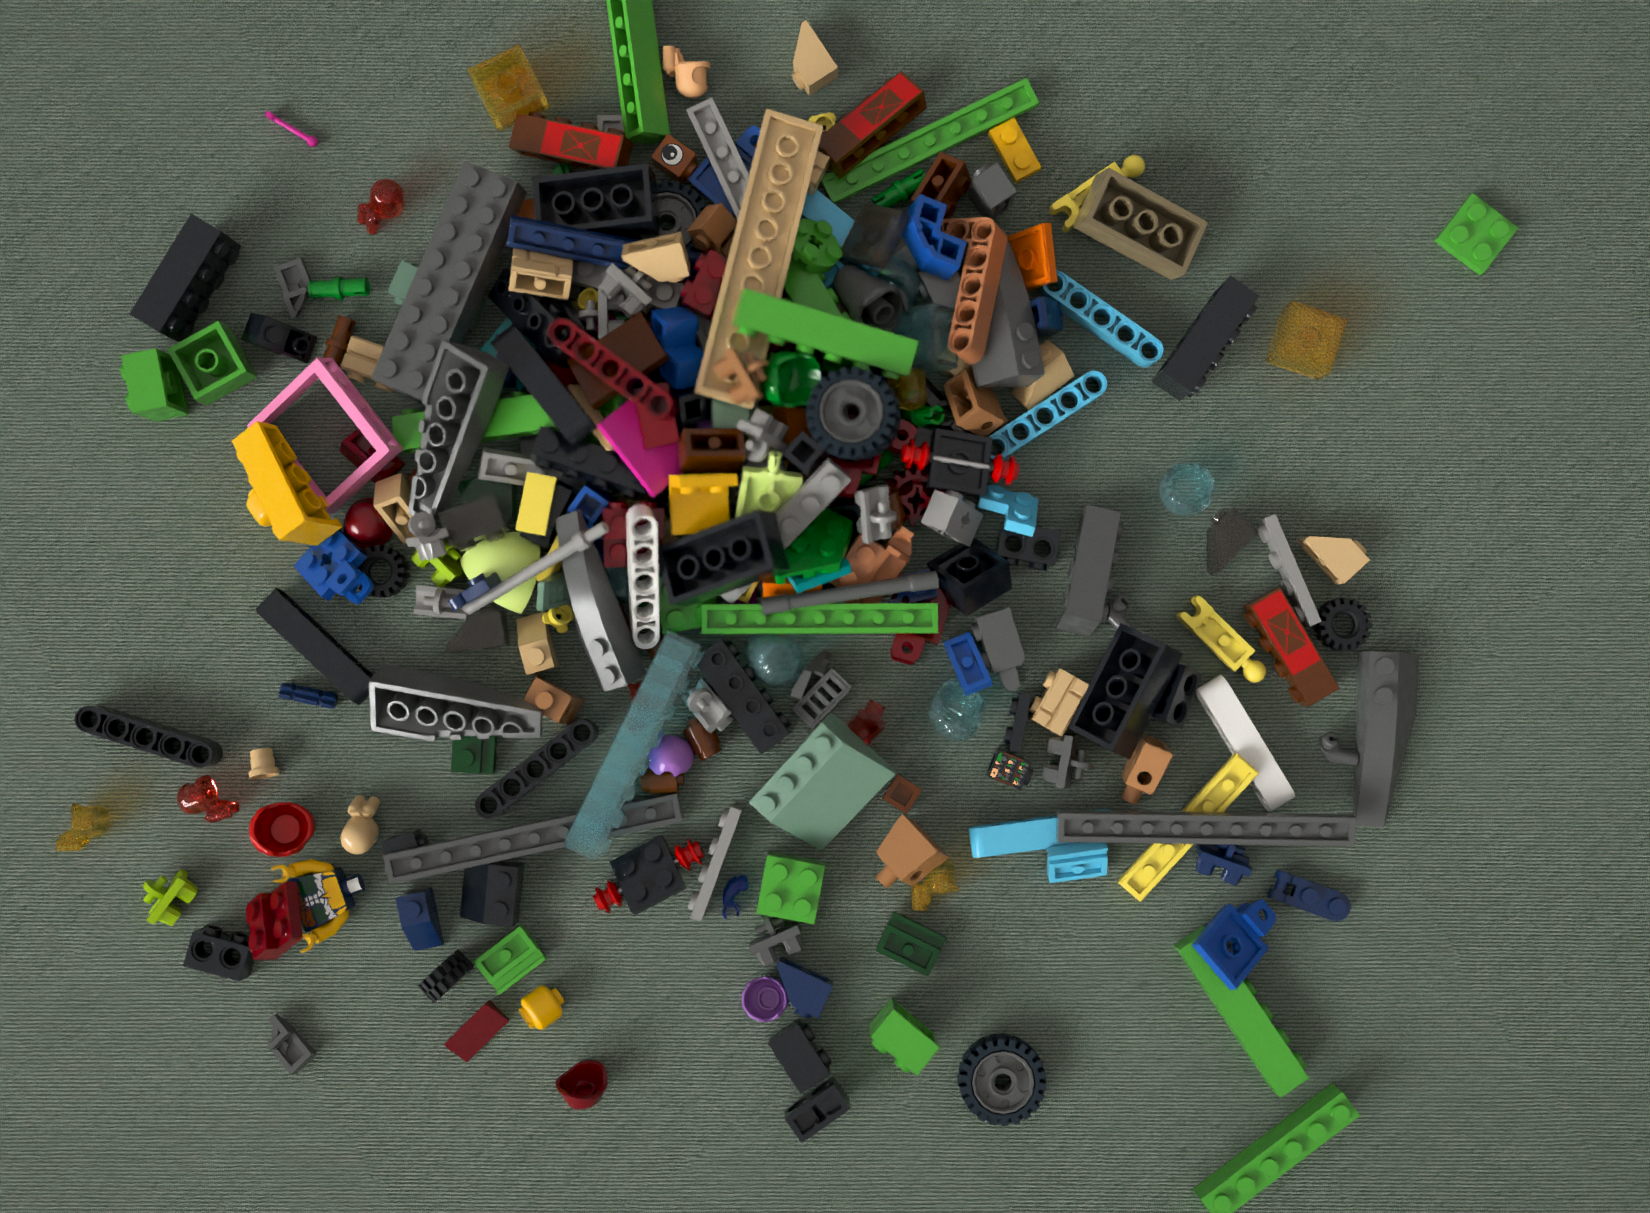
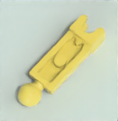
M1131 155L1124 160L1121 169L1114 161L1102 171L1110 168L1127 178H1137L1144 173L1145 163L1140 156ZM1096 175L1050 206L1049 213L1051 215H1056L1059 212H1065L1068 215L1069 219L1065 221L1062 227L1064 233L1073 229L1075 220Z
M1195 595L1191 598V603L1196 608V614L1193 617L1186 612H1179L1175 615L1231 671L1235 672L1241 666L1243 668V675L1249 682L1257 683L1264 679L1266 675L1264 664L1259 660H1251L1249 658L1255 650L1201 596Z

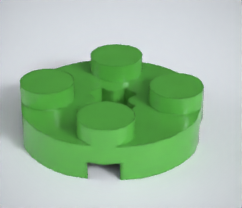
M800 219L791 258L795 262L800 259L803 263L807 264L805 269L810 272L827 273L843 254L837 239L832 234V227L823 220L816 222L811 219Z

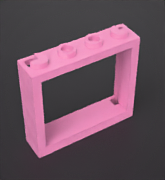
M316 358L247 426L249 428L256 421L272 424L317 379L322 381L376 450L373 455L327 497L313 479L309 483L317 497L323 496L329 506L325 510L330 515L334 514L404 448L334 359ZM297 459L294 460L296 465L306 471Z

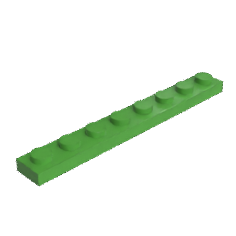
M1024 78L874 151L841 179L833 172L824 175L821 184L829 200L836 205L937 156L940 151L944 153L1014 117L1016 118L1037 108L1039 101L1028 79Z
M938 603L822 604L763 615L761 604H702V634H938Z

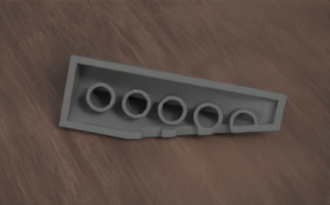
M996 223L1003 230L1001 224ZM1008 238L985 353L979 362L972 364L976 388L1029 387L1045 375L1027 289Z
M442 340L423 393L422 404L426 406L424 420H420L418 432H422L420 448L416 449L415 454L418 468L417 475L412 478L408 509L410 515H414L417 512H427L433 516L436 523L456 491L479 447L510 368L509 365L487 352L449 340Z
M580 509L555 518L559 547L571 541V537L581 530H589ZM592 541V545L582 552L577 550L561 561L579 639L599 688L603 691H609L632 683L645 675L646 670L595 544Z
M1379 651L1358 652L1355 752H1358L1359 759L1357 766H1355L1353 815L1357 818L1356 826L1384 827L1416 715L1418 654Z
M382 664L369 681L371 731L425 741H435L438 737L462 740L464 736H477L478 739H489L492 735H502L504 738L540 737L542 735V709L520 698L481 684L439 673L389 664Z

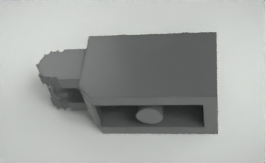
M1009 607L974 618L975 624L971 625L975 641H981L984 652H981L980 655L986 668L990 669L991 674L997 673L999 681L1002 683V689L1015 692L1016 689L1020 688L1016 667L1022 665L1026 657Z

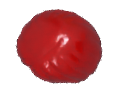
M278 802L261 807L251 818L249 824L251 843L259 852L273 857H286L299 853L312 838L315 831V821L312 814L303 806L292 802Z

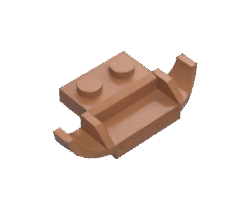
M900 526L891 534L892 537L888 538L883 546L876 541L870 544L863 543L862 534L859 533L845 556L851 564V573L829 581V583L836 587L897 578L905 565L909 563L914 533ZM884 595L844 601L843 604H878Z

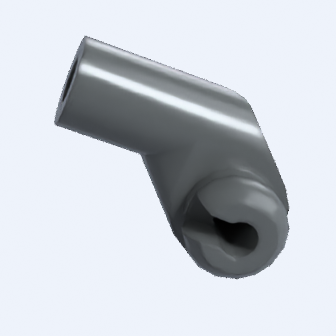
M1124 595L1112 597L1108 603V622L1116 630L1120 623L1136 630L1125 619L1126 606L1129 605L1128 599Z
M1326 733L1320 738V749L1329 762L1357 766L1358 752L1342 750L1337 741V735Z

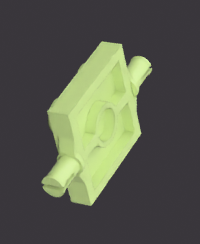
M775 451L769 453L768 467L743 466L735 518L758 509L776 513L802 486V473L780 469L783 454L779 451L776 452V459Z

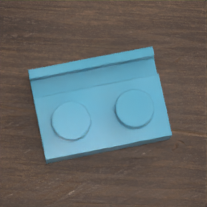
M1082 842L1047 847V875L1049 883L1106 876L1108 863L1107 844Z

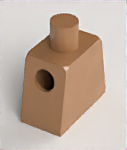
M966 368L943 385L958 426L976 435L986 437L994 430L998 431L1006 425L1007 418L1002 413L994 391L990 388H976L974 375Z
M538 673L535 675L522 699L542 709V715L557 723L567 725L573 723L585 701L584 698Z
M1142 734L1131 758L1127 759L1121 773L1124 783L1127 784L1121 796L1122 799L1137 805L1143 792L1151 795L1154 793L1173 756L1166 743ZM1146 771L1143 775L1138 776L1140 772Z
M902 814L877 850L876 854L886 866L876 875V879L887 889L898 878L902 882L913 886L949 857L913 819Z

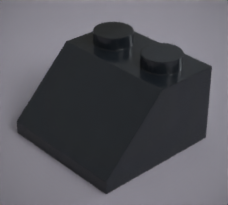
M973 538L970 547L960 543L927 563V568H930V571L937 572L939 588L948 603L966 616L1012 589L1009 562L975 538Z
M497 861L465 868L460 917L489 925L513 927L518 923L524 863Z

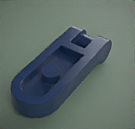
M1276 870L1274 878L1277 879L1274 888H1270L1267 897L1332 921H1341L1350 913L1351 904L1346 895L1287 872ZM1288 883L1293 884L1290 895L1285 894Z

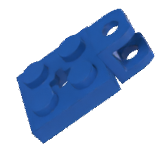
M757 126L748 128L735 142V146L748 174L750 173L756 149L753 145L757 143L760 129ZM707 156L689 177L688 181L712 203H722L732 216L735 217Z
M341 529L318 546L311 545L294 565L296 570L315 591L327 601L335 593H338L339 595H344L354 604H360L374 587L372 580L358 568L367 556ZM330 558H331V560H332L331 564H330V565H327L328 561H329ZM362 585V590L356 594L357 588Z
M1263 899L1256 900L1251 904L1242 903L1236 909L1232 904L1224 905L1193 942L1192 946L1229 990L1237 989L1269 949L1260 937L1265 936L1276 921V914ZM1259 910H1262L1265 914L1263 921L1261 916L1258 915ZM1229 941L1233 943L1231 947L1234 951L1233 953L1227 950L1226 943Z

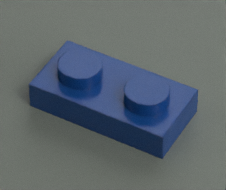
M970 632L943 642L945 651L965 696L993 686L991 677Z

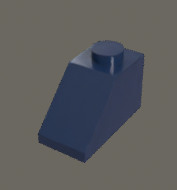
M1038 297L1030 302L1037 337H1050L1062 331L1064 317L1059 307V301L1047 297Z
M432 887L404 893L395 898L401 928L414 951L444 945Z
M780 956L777 968L791 1006L796 1008L795 1012L805 1018L810 1019L811 1016L819 1018L833 987V980Z

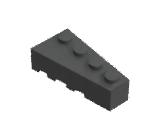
M1088 504L1082 511L1073 547V552H1077V555L1072 557L1067 574L1068 579H1072V582L1067 584L1065 593L1062 596L1061 606H1066L1062 617L1057 619L1056 630L1089 637L1101 621L1105 622L1109 605L1105 604L1106 594L1111 593L1114 577H1110L1111 566L1115 567L1119 550L1114 548L1116 539L1120 540L1124 525L1119 522L1121 512Z

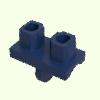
M1197 844L1196 846L1198 852L1196 869L1198 873L1211 876L1217 865L1224 868L1221 874L1222 880L1237 886L1243 875L1249 877L1253 870L1249 866V857L1243 855L1244 847L1226 844Z

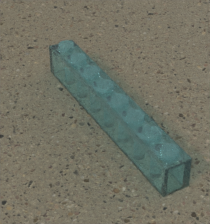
M667 629L564 839V847L595 861L599 854H606L612 841L611 838H608L612 827H619L625 814L621 809L626 800L631 802L638 788L634 782L638 774H645L651 761L647 756L652 747L657 749L664 735V732L660 731L665 720L671 721L677 706L673 704L677 694H684L690 681L686 676L690 668L696 669L703 653L699 651L701 647L699 643Z

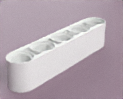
M637 504L632 506L626 515L629 627L635 645L641 649H650L658 643L660 637L658 528L652 510L646 505ZM639 519H648L645 525H635ZM640 547H649L645 553H636ZM643 574H648V575H649V577H648L647 579H645V580H642V581L637 580V578H638L640 575H643ZM641 602H650L646 607H638ZM642 629H650L647 633L639 634V631Z
M1219 675L1197 688L1195 693L1231 754L1238 753L1259 772L1250 785L1265 809L1271 812L1295 798L1292 787L1226 679Z

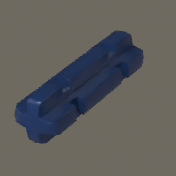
M282 683L279 691L280 698L293 700L294 698V701L315 706L321 704V707L334 709L338 701L336 693H323V690L304 686L296 687L295 684Z

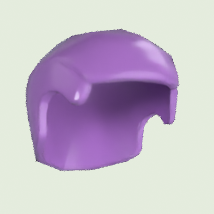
M663 735L652 744L646 761L648 767L655 774L661 775L663 772L669 771L676 777L681 773L689 771L694 761V754L686 740L675 735Z
M763 976L751 980L742 993V1007L749 1017L760 1022H769L779 1018L784 1013L788 1004L785 987L781 981L772 977Z

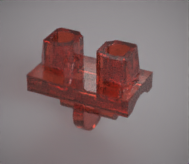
M869 700L865 708H860L845 725L869 746L886 725V722L881 719L885 707L873 700Z

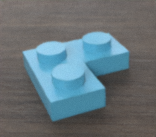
M987 485L986 496L979 497L978 508L1006 515L1004 530L1033 537L1036 528L1038 498L1025 492L1016 493L1005 490L999 485Z

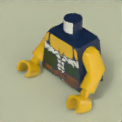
M314 859L291 863L289 867L284 865L272 866L271 870L280 868L283 871L282 878L272 880L273 882H296L301 922L305 933L311 931L310 935L302 934L303 939L307 940L308 946L301 950L300 953L309 951L313 947L314 942L320 943L333 936L349 918V909L355 906L352 895L365 890L364 880L360 874L346 878L342 868L334 869L331 863Z

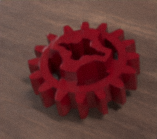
M917 464L914 470L907 469L904 465L905 472L900 473L898 470H895V480L889 478L886 480L887 484H890L891 487L898 488L902 504L908 508V510L904 508L906 514L904 521L910 520L911 527L915 526L917 520H922L935 490L926 488V485L923 483V481L927 482L929 466L924 471H919ZM918 487L919 493H917L916 497H914V493H916V488Z

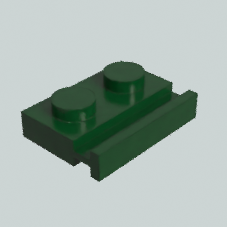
M492 735L489 739H478L477 736H464L462 740H453L451 772L495 774L497 735Z
M893 911L875 951L928 977L947 938Z

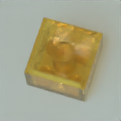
M520 44L467 69L499 132L514 125L517 113L528 115L529 111L539 113L550 108Z
M1292 300L1282 309L1265 362L1321 380L1330 374L1348 319Z

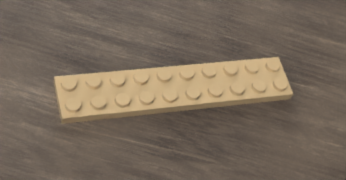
M766 108L694 390L695 394L735 404L728 390L741 383L735 373L727 379L721 380L714 365L726 356L724 351L731 347L737 349L746 367L749 366L744 357L746 354L752 352L757 361L767 356L770 342H767L768 336L756 333L754 338L738 333L739 327L733 326L732 322L742 289H750L781 299L823 125ZM753 374L752 377H753L754 381L756 382V384H757V386H758V388H759V384H760V383L758 382L757 378H756L755 375ZM749 400L738 406L753 409L755 401Z

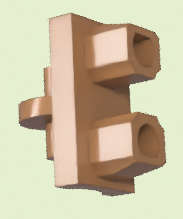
M731 347L724 351L726 356L721 358L714 365V368L721 380H725L735 373L741 383L728 390L733 402L739 405L749 400L758 401L764 396L752 375H755L759 383L767 379L762 370L769 364L766 358L757 361L753 353L750 352L744 356L749 364L746 367L737 349Z

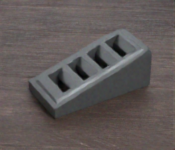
M831 667L792 710L813 729L853 687ZM829 678L842 689L839 693H836L826 683ZM821 686L834 698L831 702L818 691ZM813 695L826 706L823 710L810 700ZM805 703L817 714L814 719L802 708Z

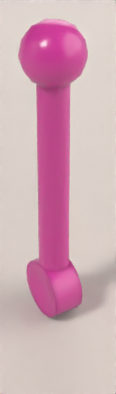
M267 111L264 115L269 120L276 122L306 140L310 147L318 145L317 137L308 136L270 111Z

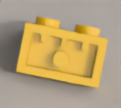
M701 473L669 475L671 534H694L729 521L728 486H738V474Z

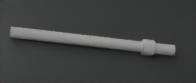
M602 521L587 531L581 530L571 537V541L463 605L464 611L471 615L577 550L582 552L592 545V541L609 532L607 524Z

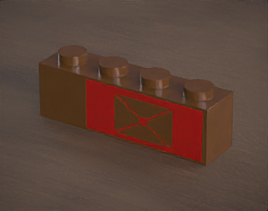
M900 71L894 77L887 79L872 95L866 96L851 112L844 114L830 129L823 131L817 151L830 157L828 169L841 179L927 109L924 90Z
M529 111L528 115L517 113L509 148L522 156L588 170L628 166L634 143L625 137V132L618 129L608 128L607 132L598 130L597 126L590 123L582 122L581 126L572 125V122L565 118L555 117L553 121L545 119V116L540 113Z
M1280 587L1272 588L1243 605L1246 611L1244 617L1250 627L1257 629L1261 636L1258 638L1261 647L1266 653H1271L1275 660V663H1273L1274 669L1282 679L1285 677L1290 686L1288 692L1295 703H1300L1301 706H1311L1340 689Z

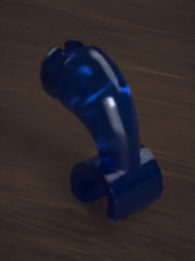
M745 875L734 876L724 887L722 915L726 920L728 919L726 912L728 907H734L737 911V917H739L740 906L734 902V897L740 891H746L749 888L748 879Z

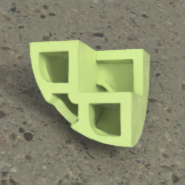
M520 531L507 532L489 537L477 543L459 561L469 580L481 573L488 577L496 572L503 582L539 560L540 546L521 537ZM536 576L493 602L521 614L532 595Z

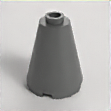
M852 265L845 266L836 273L833 285L852 321L891 333L900 326L902 321L899 318L903 311L907 313L908 298L899 287Z

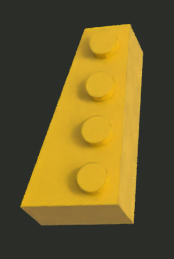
M256 421L232 440L237 451V458L243 464L249 476V483L254 487L260 499V506L266 512L272 524V531L279 540L318 546L343 527L337 518L332 520L325 510L329 506L323 496L317 497L309 486V483L312 481L307 471H304L294 463L297 456L276 425Z

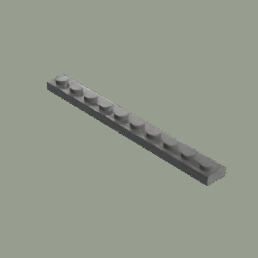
M673 792L384 853L383 859L388 883L394 884L680 823L682 818L677 793Z
M1057 810L1056 839L1058 842L1355 846L1357 818L1353 814Z

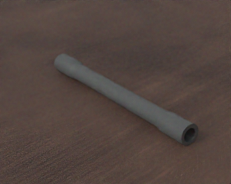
M930 571L911 574L907 577L798 594H780L761 597L760 599L763 615L822 604L907 591L916 592L939 588L937 572Z

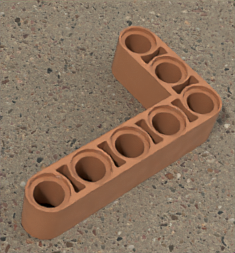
M988 217L943 219L940 231L967 242L963 254L966 257L948 346L965 363L975 364L982 359L986 349L1007 246V235Z

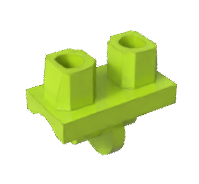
M442 538L447 551L445 555L431 560H420L416 549L411 557V560L422 569L426 568L430 563L437 569L431 576V580L438 587L442 588L465 575L458 561L462 556L455 550L460 544L456 538L451 539L449 542Z
M180 868L166 888L164 885L168 879L163 875L156 882L153 880L145 881L142 886L147 894L143 901L151 904L157 898L148 912L150 915L146 921L153 925L157 920L170 926L174 925L182 910L171 904V901L176 896L189 904L198 892V887L187 879L188 872Z

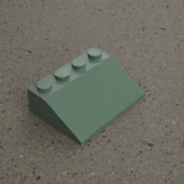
M830 712L758 790L749 803L769 822L822 851L897 771Z

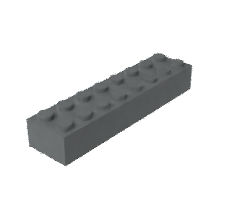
M464 161L371 379L420 401L423 400V393L442 340L463 344L508 239L511 215H518L527 192L518 181Z

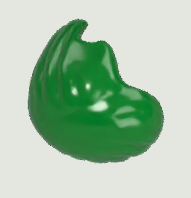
M782 351L774 354L769 359V364L763 368L767 379L761 382L766 398L769 402L779 407L795 408V406L807 405L812 389L822 378L819 362L813 355L803 352Z

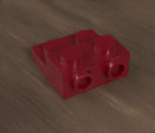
M711 249L707 255L701 253L693 269L698 271L694 280L687 279L679 294L684 297L681 306L686 307L710 322L713 319L728 260L726 257Z
M640 501L639 504L646 505L652 510L657 523L658 547L663 545L664 508L657 506V501ZM609 502V507H602V521L609 528V532L602 536L603 567H627L626 515L631 508L627 507V502ZM639 519L635 525H645L648 519ZM640 547L636 553H645L649 547Z
M285 881L272 893H259L247 904L246 921L250 926L249 949L253 954V960H276L303 938L296 882Z

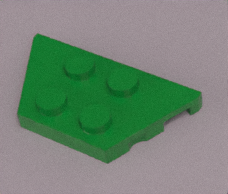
M825 507L785 549L790 570L775 575L776 584H785V578L802 574L803 578L806 579L821 573L829 574L841 571L854 531L853 521Z

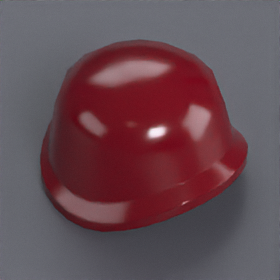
M364 498L355 502L347 511L344 519V533L360 548L383 545L388 542L394 532L373 506L374 498Z
M594 1060L581 1061L557 1078L556 1088L571 1108L587 1109L598 1104L607 1088L608 1075L602 1063Z

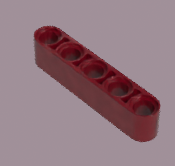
M557 319L551 323L548 335L556 346L649 415L661 421L671 420L676 415L678 404L673 396L592 336L566 319ZM565 328H570V338L567 341L561 342V332ZM590 345H594V356L586 360L584 358L585 349ZM613 363H618V374L614 377H609L607 373L609 366ZM636 381H642L644 384L642 392L638 395H633L631 392L632 385ZM666 398L668 401L667 409L663 413H657L655 409L657 401Z

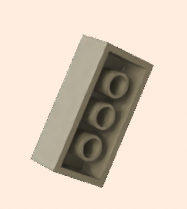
M1107 168L1095 176L1073 228L1172 280L1186 274L1208 222L1120 173Z

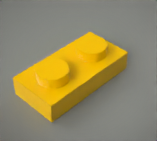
M1015 117L989 130L988 135L1015 184L1041 170V165Z

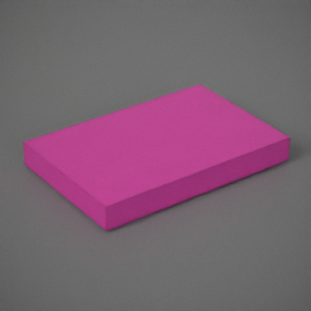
M629 399L596 425L651 497H655L669 485V475L683 473L680 472L678 443L650 449L644 448L636 405Z

